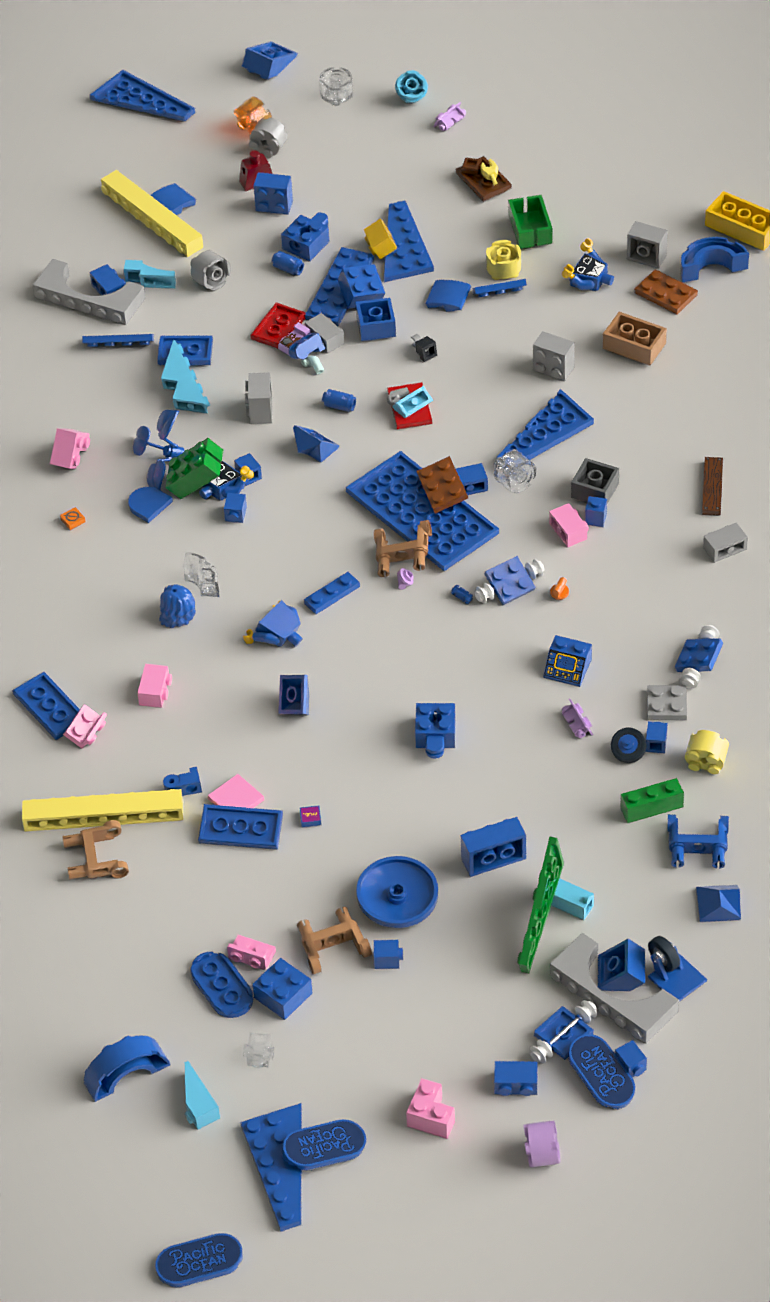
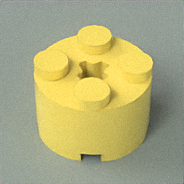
M499 240L493 242L492 246L487 248L486 268L492 279L499 280L518 277L521 270V249L517 244L515 246L511 244V241Z
M699 730L697 734L692 733L685 753V760L689 764L688 768L693 771L704 769L711 774H718L724 765L729 747L728 741L725 738L723 741L719 738L720 734L713 731Z

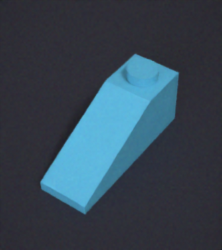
M189 1061L184 1063L187 1107L185 1116L190 1124L194 1123L197 1130L220 1119L219 1107Z

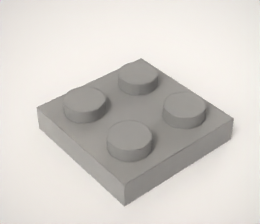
M647 685L648 720H687L686 685Z

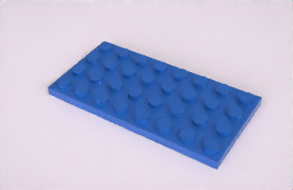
M399 451L346 487V493L407 542L417 540L420 521L429 520L432 535L428 539V554L426 557L443 571H446L499 534L497 526L465 501L435 513L416 472L422 469V467L402 451Z

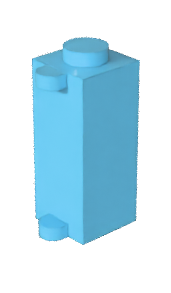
M559 879L551 906L585 920L594 906V894Z

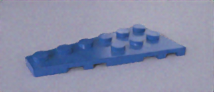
M121 70L90 94V100L184 122L196 113L194 107L125 70Z
M406 200L389 204L388 229L397 249L385 257L384 282L434 272V265Z
M560 389L555 398H551L548 401V405L540 410L525 426V430L522 433H518L512 444H508L497 456V463L509 472L593 425L594 418Z
M302 1103L240 1122L281 1232L302 1225V1170L288 1164L282 1153L283 1143L287 1135L295 1130L302 1129Z

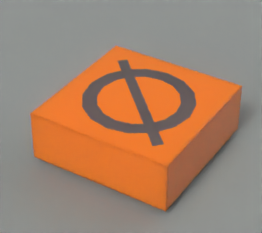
M76 507L60 515L61 521L70 530L86 522L85 517Z

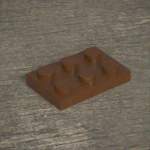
M485 156L478 158L482 160L486 167H490L489 160ZM462 166L456 168V174L482 201L512 189V184L499 170L496 178L497 184L494 185L492 180L483 177L481 170H479L478 175L461 173Z

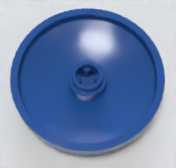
M391 856L377 860L362 872L357 883V901L360 909L370 920L385 927L405 928L420 923L432 913L438 900V883L433 872L422 862L409 857Z

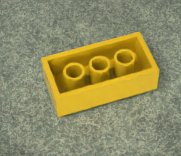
M725 191L705 210L706 227L763 251L770 245V210Z

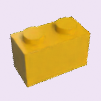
M381 218L363 229L366 234L364 239L369 245V250L373 255L376 254L379 259L397 249L389 229Z

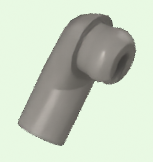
M408 387L391 391L387 397V403L393 406L401 398L409 395Z

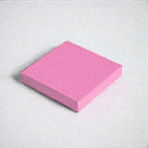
M237 774L209 794L208 800L214 805L254 808L264 801V796Z

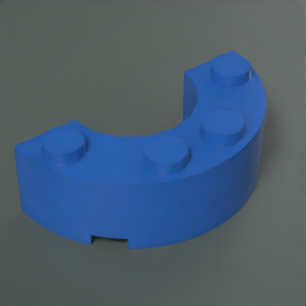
M724 237L699 239L687 246V250L682 253L681 281L684 283L698 280L699 271L704 266L710 264L723 265L729 268L731 272L748 269L749 252L736 241L732 243Z
M125 1036L120 1041L105 1046L101 1053L94 1058L85 1070L84 1085L96 1102L113 1094L118 1081L128 1073L138 1069H147L151 1074H154L171 1064L158 1042L152 1037Z

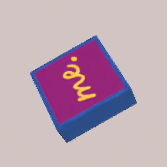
M319 805L300 807L302 827L322 825Z

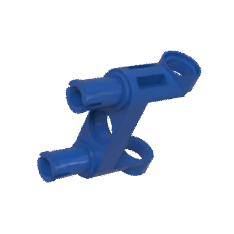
M668 814L669 850L672 852L671 865L677 868V861H679V868L683 867L684 853L712 854V866L717 869V862H719V869L725 867V853L728 849L729 816H720L718 835L678 834V818L674 814Z

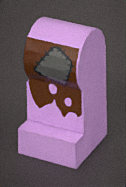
M298 322L294 326V330L287 337L281 339L278 346L279 350L289 355V347L294 342L311 333L310 329Z

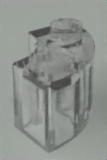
M186 552L183 564L185 581L197 585L201 596L220 597L218 573L215 566H212L201 555Z

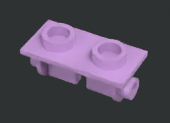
M461 102L456 105L452 104L445 113L441 112L435 118L436 122L433 127L435 128L439 125L441 131H446L455 124L451 119L456 123L463 119L466 111L460 108Z
M569 699L571 704L569 706L565 705L562 708V714L570 724L575 736L583 738L588 731L591 735H594L590 729L592 727L591 722L586 716L583 718L581 715L584 711L579 703L574 704Z

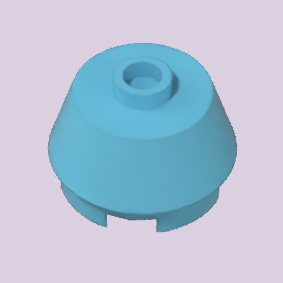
M409 70L397 78L395 90L404 102L415 103L426 95L428 84L419 72Z

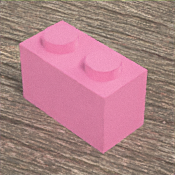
M569 503L549 511V524L567 547L587 540L588 525L586 521H582L578 511L573 509Z
M145 664L137 693L140 706L162 708L164 700H167L168 697L167 686H170L172 681V675L169 674L168 666Z

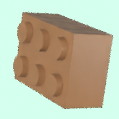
M618 312L603 333V349L651 366L666 345L667 328Z

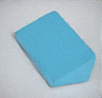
M422 386L396 402L392 407L406 418L431 403L433 399L425 387Z

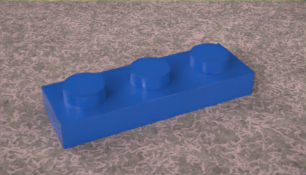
M526 279L474 287L472 290L473 295L478 294V297L489 296L488 292L495 291V294L506 293L505 289L512 288V292L523 290L522 286H527Z
M346 572L306 597L304 604L313 613L318 614L358 589L360 582L349 572Z

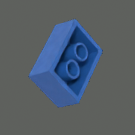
M518 817L505 819L502 822L486 825L483 828L460 835L461 860L470 877L526 859V833Z

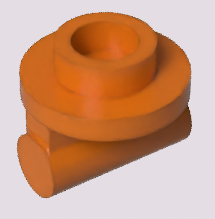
M561 577L557 584L553 585L550 589V595L554 599L562 600L569 595V588L565 585L567 580L564 577Z

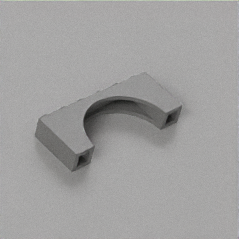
M56 259L50 261L33 284L35 298L127 325L145 300L144 286L129 281L121 289L106 295L88 296L77 293L66 284L69 277L68 263Z
M581 933L550 963V976L554 981L566 986L571 993H576L583 1000L594 1003L602 1015L614 1020L619 1027L628 1030L633 1037L647 1043L678 1013L679 1000L664 989L651 997L641 1000H621L601 991L595 985L589 973L591 964L598 956V943L584 933Z

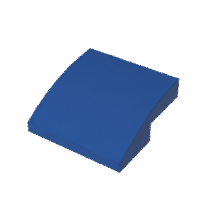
M176 183L160 188L150 195L175 215L181 214L184 207L194 206L197 200Z
M435 280L426 305L428 308L444 307L446 312L462 310L471 285L455 280Z

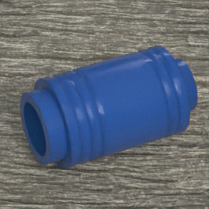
M278 251L272 257L273 267L294 276L296 274L300 275L304 269V262L301 259L285 252Z
M328 389L327 392L323 393L322 402H324L326 407L350 412L355 409L356 397L353 394Z

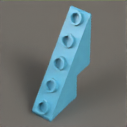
M173 340L161 377L163 389L175 390L172 398L175 409L207 414V407L210 406L208 398L206 396L203 397L202 386L200 383H196L195 372L189 369L190 363L188 358L182 355L184 351L181 344H177Z

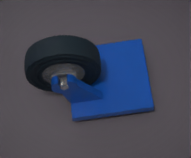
M656 936L650 940L648 950L653 962L654 972L649 974L648 978L658 988L664 989L680 1002L707 982V978L680 955L676 946H673L666 938Z

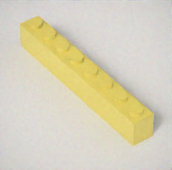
M118 170L101 179V190L104 195L113 199L125 211L131 213L137 220L144 223L147 228H150L158 236L166 240L169 245L174 246L178 252L189 257L203 248L202 235Z
M181 789L22 801L24 831L103 826L105 822L110 820H116L121 825L183 820Z

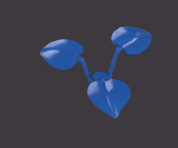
M177 410L162 411L157 421L158 436L169 445L163 447L148 442L151 432L147 426H140L137 429L136 438L133 442V452L138 456L145 452L147 445L163 450V455L166 458L157 459L156 464L150 465L147 473L148 486L161 490V484L165 475L166 466L164 462H170L172 458L181 455L185 451L183 447H179L178 444L167 439L179 413Z

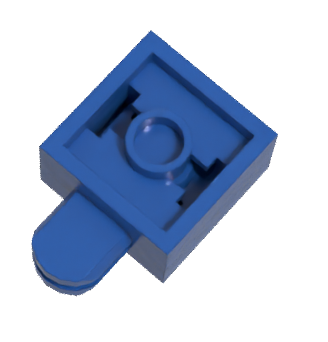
M316 213L310 219L300 214L281 233L282 250L311 261L330 242L328 216L325 213Z
M416 703V748H425L426 754L430 758H440L444 754V748H455V703Z

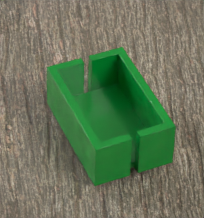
M542 194L527 197V212H524L523 197L509 199L508 215L520 249L534 247V244H537V246L553 244V228Z
M207 438L202 442H198L189 450H185L181 455L172 458L169 462L165 488L179 499H183L219 477L223 449Z

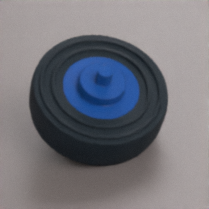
M622 728L612 737L611 751L619 761L634 763L645 754V737L635 728Z

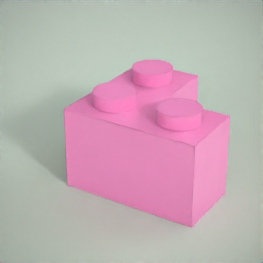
M57 428L50 464L76 469L80 463V451H86L90 445V433Z
M421 1078L406 1112L407 1127L448 1139L455 1123L454 1107L441 1104L442 1084Z

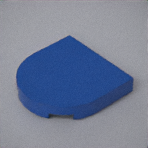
M154 487L139 488L132 492L128 499L130 511L147 523H150L173 502L171 496Z

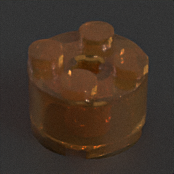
M254 96L247 99L234 110L238 120L237 126L241 130L246 129L249 133L252 132L260 119L272 118L269 109H264V103Z

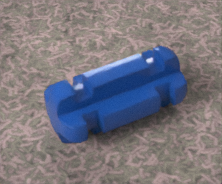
M459 585L452 587V595H455V597L466 604L473 600V594H469L464 588H459Z

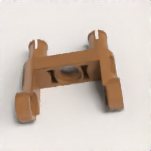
M429 520L420 521L417 540L388 545L383 528L374 530L376 560L378 562L377 574L380 577H385V572L386 577L389 576L390 563L414 559L413 569L416 571H420V565L421 570L425 569L428 539L432 535Z
M110 820L101 827L84 829L78 834L62 836L64 848L82 845L85 847L87 858L85 865L67 867L69 880L87 876L93 879L110 875L114 878H123L128 875V864L125 861H118L117 859L98 863L94 842L111 840L120 835L122 831L120 822Z
M342 907L343 913L341 908H338L335 912L340 924L313 932L307 919H304L305 925H303L302 920L297 923V928L302 935L301 943L308 956V964L313 975L322 972L318 959L320 956L317 952L319 950L353 940L359 955H362L363 958L372 955L368 939L363 937L357 922L351 919L347 907Z

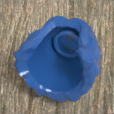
M178 584L168 585L164 588V592L160 596L161 615L159 621L161 625L170 628L188 625L189 621L193 619L196 613L195 599L189 589Z

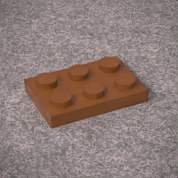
M655 269L635 287V294L678 315L698 295V290Z
M450 456L416 471L435 513L469 498Z

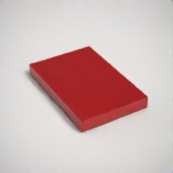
M276 302L250 335L251 340L279 349L278 346L281 339L287 337L294 330V326L298 322L303 323L306 312Z
M423 383L388 387L387 392L389 395L391 391L408 387L409 394L422 387ZM429 405L424 406L406 418L391 406L397 429L433 424Z

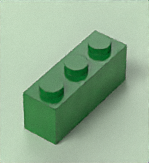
M677 778L622 793L620 799V809L627 824L684 807V791Z

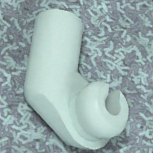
M308 355L307 358L301 360L303 367H313L316 374L324 372V368L316 356Z

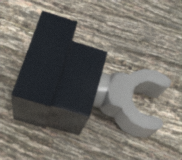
M418 334L411 336V339L414 340L412 346L416 348V353L420 355V359L423 362L437 356L436 342L432 338L426 336L421 339Z

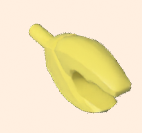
M489 159L490 167H486L482 162L480 167L481 174L484 178L492 180L493 184L496 185L498 167L492 159Z

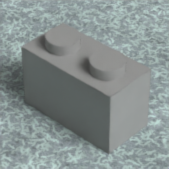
M322 313L305 322V326L310 329L311 333H319L325 346L324 351L327 354L344 344L343 330Z
M734 523L704 535L703 549L715 563L747 550L748 537L740 526Z

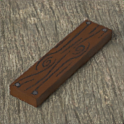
M705 457L702 515H721L722 457Z

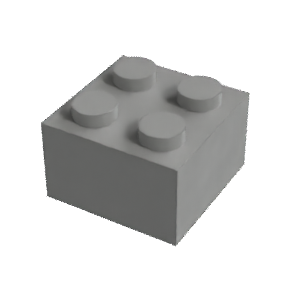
M635 221L627 234V260L659 269L667 256V230Z
M542 331L533 344V370L565 381L574 369L575 342Z
M270 372L249 373L248 381H245V391H248V393H245V404H249V406H246V416L250 417V424L272 423Z

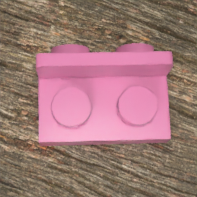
M84 704L63 735L81 749L87 744L91 745L97 737L95 735L96 731H100L105 725L104 719L107 714L104 712L98 715Z
M237 935L234 943H229L227 946L228 958L235 962L248 964L253 968L266 970L276 952V947Z

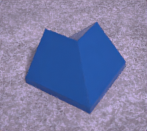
M297 425L293 427L298 453L307 454L319 462H323L340 446L313 429Z
M280 675L278 714L309 715L308 675Z
M738 885L696 887L700 922L741 920L740 888Z

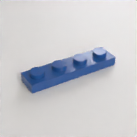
M154 334L82 336V343H87V347L98 346V343H104L105 346H115V342H122V346L133 345V342H139L140 345H150V341H154Z

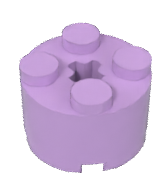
M555 1121L524 1124L525 1137H527L525 1149L526 1155H528L529 1167L559 1164L560 1150Z

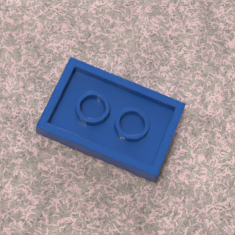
M213 335L160 336L158 365L166 364L173 340L177 344H181L184 351L182 355L188 358L190 365H211Z

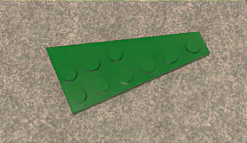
M549 836L542 869L539 874L538 886L533 892L534 903L527 932L523 940L522 952L519 953L517 958V964H519L521 972L527 974L530 973L564 867L558 838Z

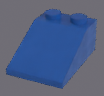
M270 41L246 48L242 67L246 68L250 73L259 74L261 78L270 79L286 68L297 57L298 53Z

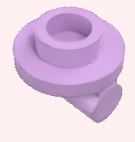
M402 568L397 572L399 589L403 590L406 586L413 584L414 577L410 570Z

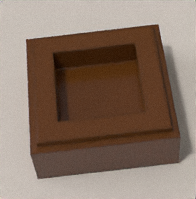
M465 157L461 173L478 175L482 160Z

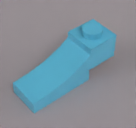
M125 260V282H141V285L147 288H176L175 271L145 265L143 260Z

